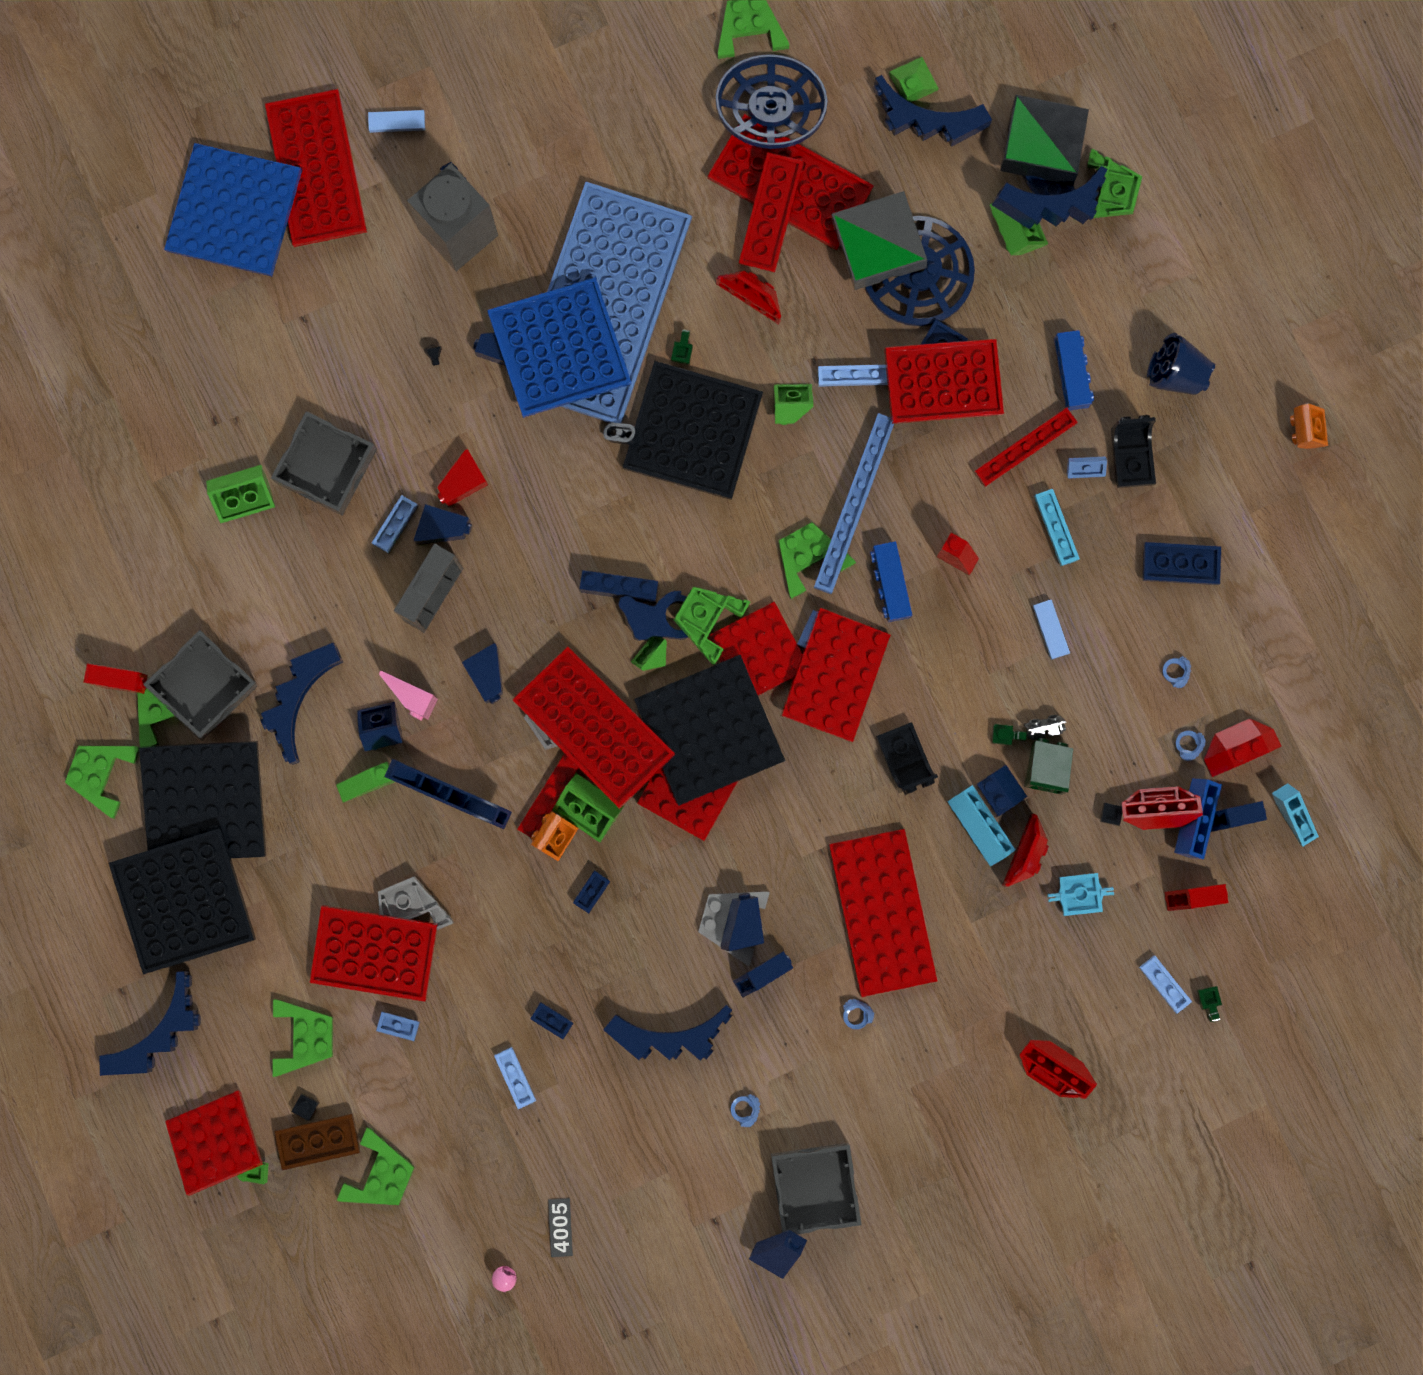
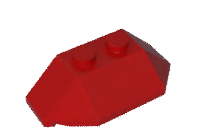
M746 271L720 275L716 278V285L779 325L781 313L776 291L771 284L761 282L754 273H747Z
M1250 718L1214 734L1207 754L1204 757V762L1211 777H1214L1282 746L1273 728Z
M1179 786L1139 789L1127 800L1121 802L1123 821L1142 830L1183 827L1203 815L1201 797Z
M1033 813L1029 817L1002 884L1004 887H1009L1031 878L1040 871L1042 865L1039 863L1040 859L1046 855L1049 846L1046 845L1048 839L1037 814Z
M1030 1040L1019 1054L1026 1075L1059 1097H1080L1081 1099H1086L1097 1086L1096 1081L1082 1061L1051 1041Z

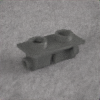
M1051 715L1043 720L1033 719L1029 723L1024 724L1025 728L1029 731L1027 732V738L1032 740L1045 738V730L1048 731V736L1062 734L1063 731H1066L1065 724H1063L1066 721L1059 715Z

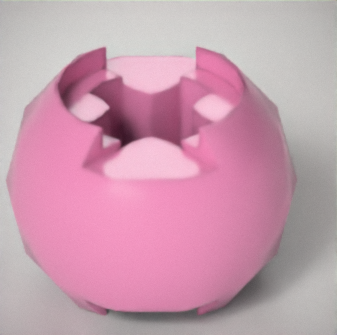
M502 1266L493 1272L491 1280L497 1290L506 1292L515 1286L517 1277L513 1269Z

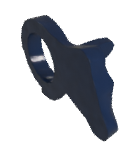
M681 591L667 593L655 606L637 602L630 596L620 598L618 607L625 616L627 626L632 632L634 640H648L652 636L678 640L689 638L683 630L672 628L666 620V610L670 605L684 603L687 596L681 595Z

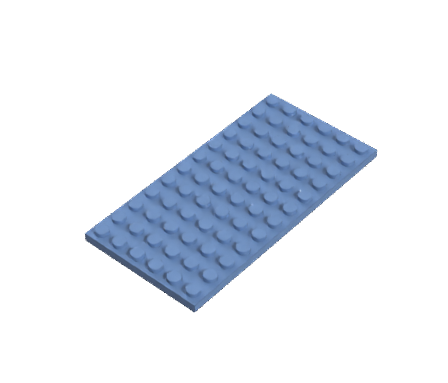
M585 182L547 292L596 277L631 379V385L560 407L609 423H622L692 220L691 215Z

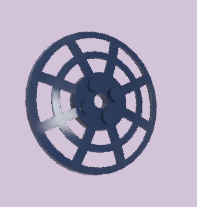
M770 54L753 56L732 66L719 82L715 102L720 121L733 136L749 145L776 149L794 146L811 137L824 121L828 100L823 82L811 68L793 58ZM768 64V74L755 76L746 80L740 73L752 66ZM775 65L790 67L803 75L797 82L784 76L775 75ZM734 77L741 86L735 92L733 101L722 99L726 85ZM808 80L818 90L821 102L810 104L809 98L802 88ZM767 81V86L758 90L751 86L758 82ZM775 81L789 85L790 88L785 91L782 88L775 87ZM744 91L751 96L749 104L738 103ZM796 92L801 96L804 105L793 104L792 96ZM767 105H774L775 108L770 109ZM721 106L732 108L734 117L740 126L732 128L727 123ZM821 109L816 125L810 131L802 128L808 119L809 112ZM738 110L749 111L751 119L744 122ZM804 112L798 124L790 120L793 113ZM758 123L767 127V133L758 132L751 127ZM784 124L790 128L788 131L775 134V127ZM747 131L755 136L767 138V142L753 140L740 133ZM795 132L802 135L794 140L775 143L776 138L787 137Z
M913 216L914 221H925L924 230L917 231L919 236H922L921 243L927 257V268L921 273L915 271L898 276L891 282L887 278L882 281L884 286L877 292H874L872 285L865 287L872 303L890 319L905 325L928 326L932 325L935 320L941 322L951 317L965 303L974 282V259L965 239L953 227L932 217ZM932 223L939 224L948 229L958 238V241L949 244L944 238L931 232ZM929 239L937 240L945 248L935 252L928 247ZM961 247H964L969 260V276L958 273V260L954 251ZM950 254L952 259L953 271L942 268L941 258ZM940 276L951 279L949 285L942 293L936 286ZM956 281L966 283L967 286L961 298L954 306L949 308L944 298L952 291ZM902 283L911 290L910 297L906 298L900 295L894 288ZM930 289L934 298L928 300H917L918 291ZM889 292L896 300L908 305L906 315L903 316L890 310L881 302L880 298ZM938 303L943 313L930 318H913L915 307H926Z

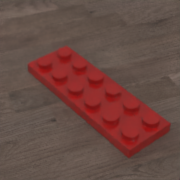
M767 152L739 264L773 273L776 272L804 161Z

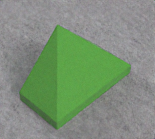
M650 637L631 663L642 671L666 666L667 641L662 637Z

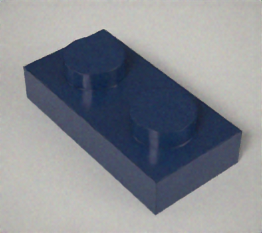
M594 870L573 903L589 914L611 881Z
M540 1002L530 1018L562 1040H564L574 1022Z

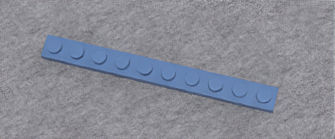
M878 413L815 582V589L829 594L833 592L894 426L891 418Z

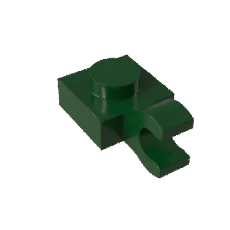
M682 329L680 342L674 341L671 361L690 365L693 345L688 344L689 330Z
M994 724L992 744L1012 745V740L1025 741L1027 732H1014L1011 725Z
M1214 986L1197 990L1201 1009H1208L1209 1021L1220 1020L1217 1006H1221L1222 1002L1218 987Z

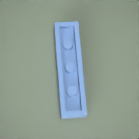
M886 365L818 366V387L888 385Z

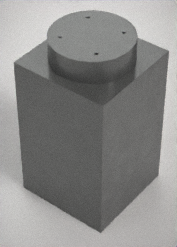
M452 163L407 200L420 233L456 272L498 236L490 205Z

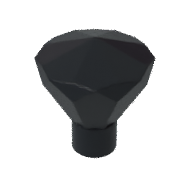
M430 345L424 349L425 354L431 359L433 366L440 364L439 357L442 347L438 345Z

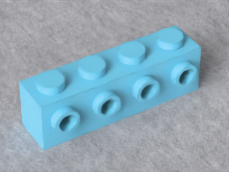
M973 785L947 801L990 867L1016 850Z

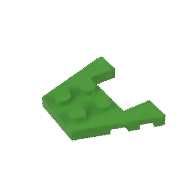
M766 0L727 1L718 49V59L735 57L732 38L770 33L773 51L789 49V42Z
M1091 149L1087 167L1099 169L1102 165L1108 169L1105 174L1106 180L1102 185L1098 204L1095 208L1097 212L1093 218L1133 214L1142 176L1123 165L1120 166L1113 162L1111 158L1102 156L1095 149Z
M812 522L779 540L790 599L806 592L797 573L823 560L831 542V539ZM846 554L840 572L856 564L855 560L848 554Z
M693 587L675 616L674 621L710 663L714 665L721 655L723 648L707 639L709 633L724 608L741 618L750 601Z
M145 689L144 694L137 693L140 747L158 745L159 743L152 725L175 716Z
M78 746L65 783L107 816L115 819L121 802L104 797L102 794L115 759L118 758L135 764L140 747Z
M273 1000V1017L294 1018L293 1058H274L273 1077L333 1057V1017L283 1002L282 1000Z
M367 1127L360 1145L377 1151L378 1156L364 1190L344 1183L337 1201L399 1205L415 1167L389 1146L371 1128Z

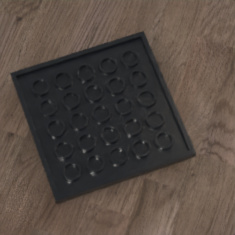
M654 361L635 424L639 431V438L634 444L629 445L622 468L732 500L763 391Z
M741 655L634 699L643 722L675 753L662 768L678 806L785 762V758Z
M258 741L144 746L139 748L147 851L222 828L231 859L266 856Z
M222 828L108 863L143 975L256 940Z

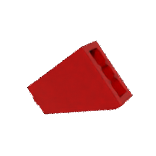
M468 449L464 450L437 487L440 492L437 494L442 504L446 503L448 507L488 486Z
M950 533L937 555V558L969 576L979 560L970 544L953 533Z
M87 663L83 683L105 689L144 694L146 688L143 684L147 681L148 675Z
M1226 884L1164 892L1167 911L1229 903Z

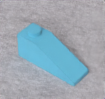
M1287 783L1272 793L1279 811L1302 847L1319 837L1298 790Z

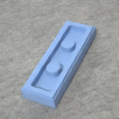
M425 111L368 112L369 132L425 130Z
M401 495L373 539L372 544L389 554L417 509L418 504Z
M1052 599L1033 605L1032 607L1051 660L1070 654Z
M1155 955L1139 967L1176 1014L1192 1002Z
M513 1047L494 1055L517 1108L520 1109L535 1102L536 1098Z

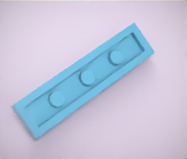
M1050 489L1036 494L1034 498L1060 566L1078 561L1080 558L1054 490Z

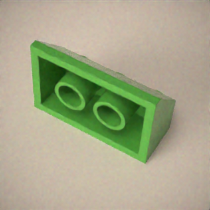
M992 203L990 204L992 215L997 221L999 232L1003 236L1006 249L1011 256L1023 255L1048 244L1040 223L1038 225L1034 224L1028 229L992 206Z
M262 465L206 481L207 494L220 524L275 507L269 482Z
M576 773L566 785L553 811L598 842H601L619 816L624 805L619 809L599 788Z

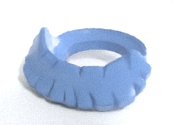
M1183 656L1179 659L1173 658L1168 660L1163 666L1164 678L1171 682L1173 687H1184L1189 680L1191 672L1190 661ZM1170 664H1178L1184 670V674L1182 677L1171 678L1167 675L1166 669Z
M1193 731L1180 733L1176 739V748L1180 752V757L1185 761L1195 759L1203 751L1206 740L1202 733H1195ZM1183 736L1193 737L1197 745L1196 749L1193 751L1184 750L1180 746V739Z
M850 999L848 1002H845L843 1018L848 1027L861 1029L866 1024L872 1023L874 1012L870 1006L856 999ZM855 1008H860L864 1011V1019L858 1025H854L848 1020L849 1012Z
M750 1094L747 1097H738L733 1101L731 1114L735 1120L739 1121L741 1127H751L756 1122L760 1112L759 1099ZM745 1101L752 1107L750 1116L740 1117L736 1114L735 1107L738 1102Z

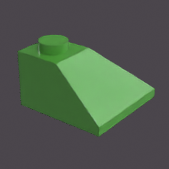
M923 57L889 72L900 96L910 103L939 89Z
M812 384L774 385L775 424H794L813 408Z

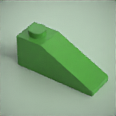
M382 763L336 784L342 802H347L394 783L395 781L384 777L390 763Z

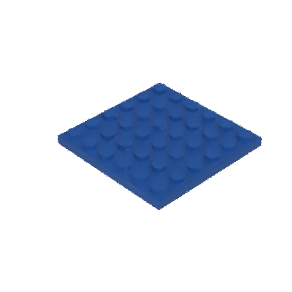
M194 143L164 250L272 277L302 169L292 165Z
M596 277L487 310L523 418L631 385V379Z

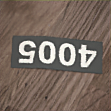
M570 1198L549 1199L551 1257L573 1256Z

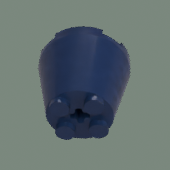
M1172 333L1163 339V346L1158 352H1154L1147 370V377L1150 378L1149 385L1160 390L1196 395L1202 390L1206 391L1210 385L1209 379L1215 369V363L1183 336Z

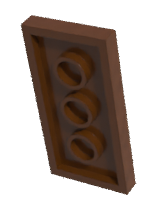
M353 1113L274 1131L282 1171L361 1153Z

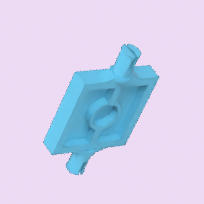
M1098 873L1058 877L1059 893L1047 894V897H1055L1048 899V902L1060 901L1063 916L1103 912V896L1114 895V892H1106L1112 891L1114 888H1102L1099 883Z

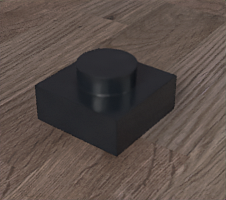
M1103 803L1100 822L1120 826L1122 806Z
M302 1093L291 1112L309 1121L319 1102Z

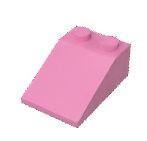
M380 671L379 675L404 707L410 711L409 714L421 721L423 718L428 720L438 699L422 689Z

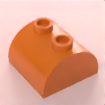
M1309 403L1295 407L1294 415L1290 416L1291 425L1295 426L1296 433L1292 434L1294 445L1304 449L1328 446L1325 409Z
M551 811L550 814H546L542 818L543 825L540 830L532 834L531 845L559 861L579 828Z

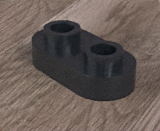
M609 423L603 432L605 439L611 443L631 445L639 438L638 429L631 424Z

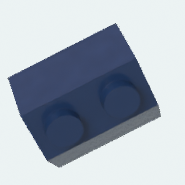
M395 702L357 710L359 737L364 751L403 743L402 730Z
M1004 765L974 785L995 818L1028 797L1007 765Z

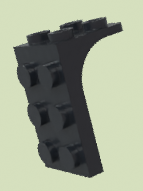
M1142 415L1138 419H1131L1129 416L1119 418L1120 420L1111 428L1117 488L1155 485L1152 427L1156 422V418L1150 417V415Z
M912 722L876 736L898 793L903 792L904 795L915 792L917 786L921 785L922 788H925L935 783L938 775L933 772Z

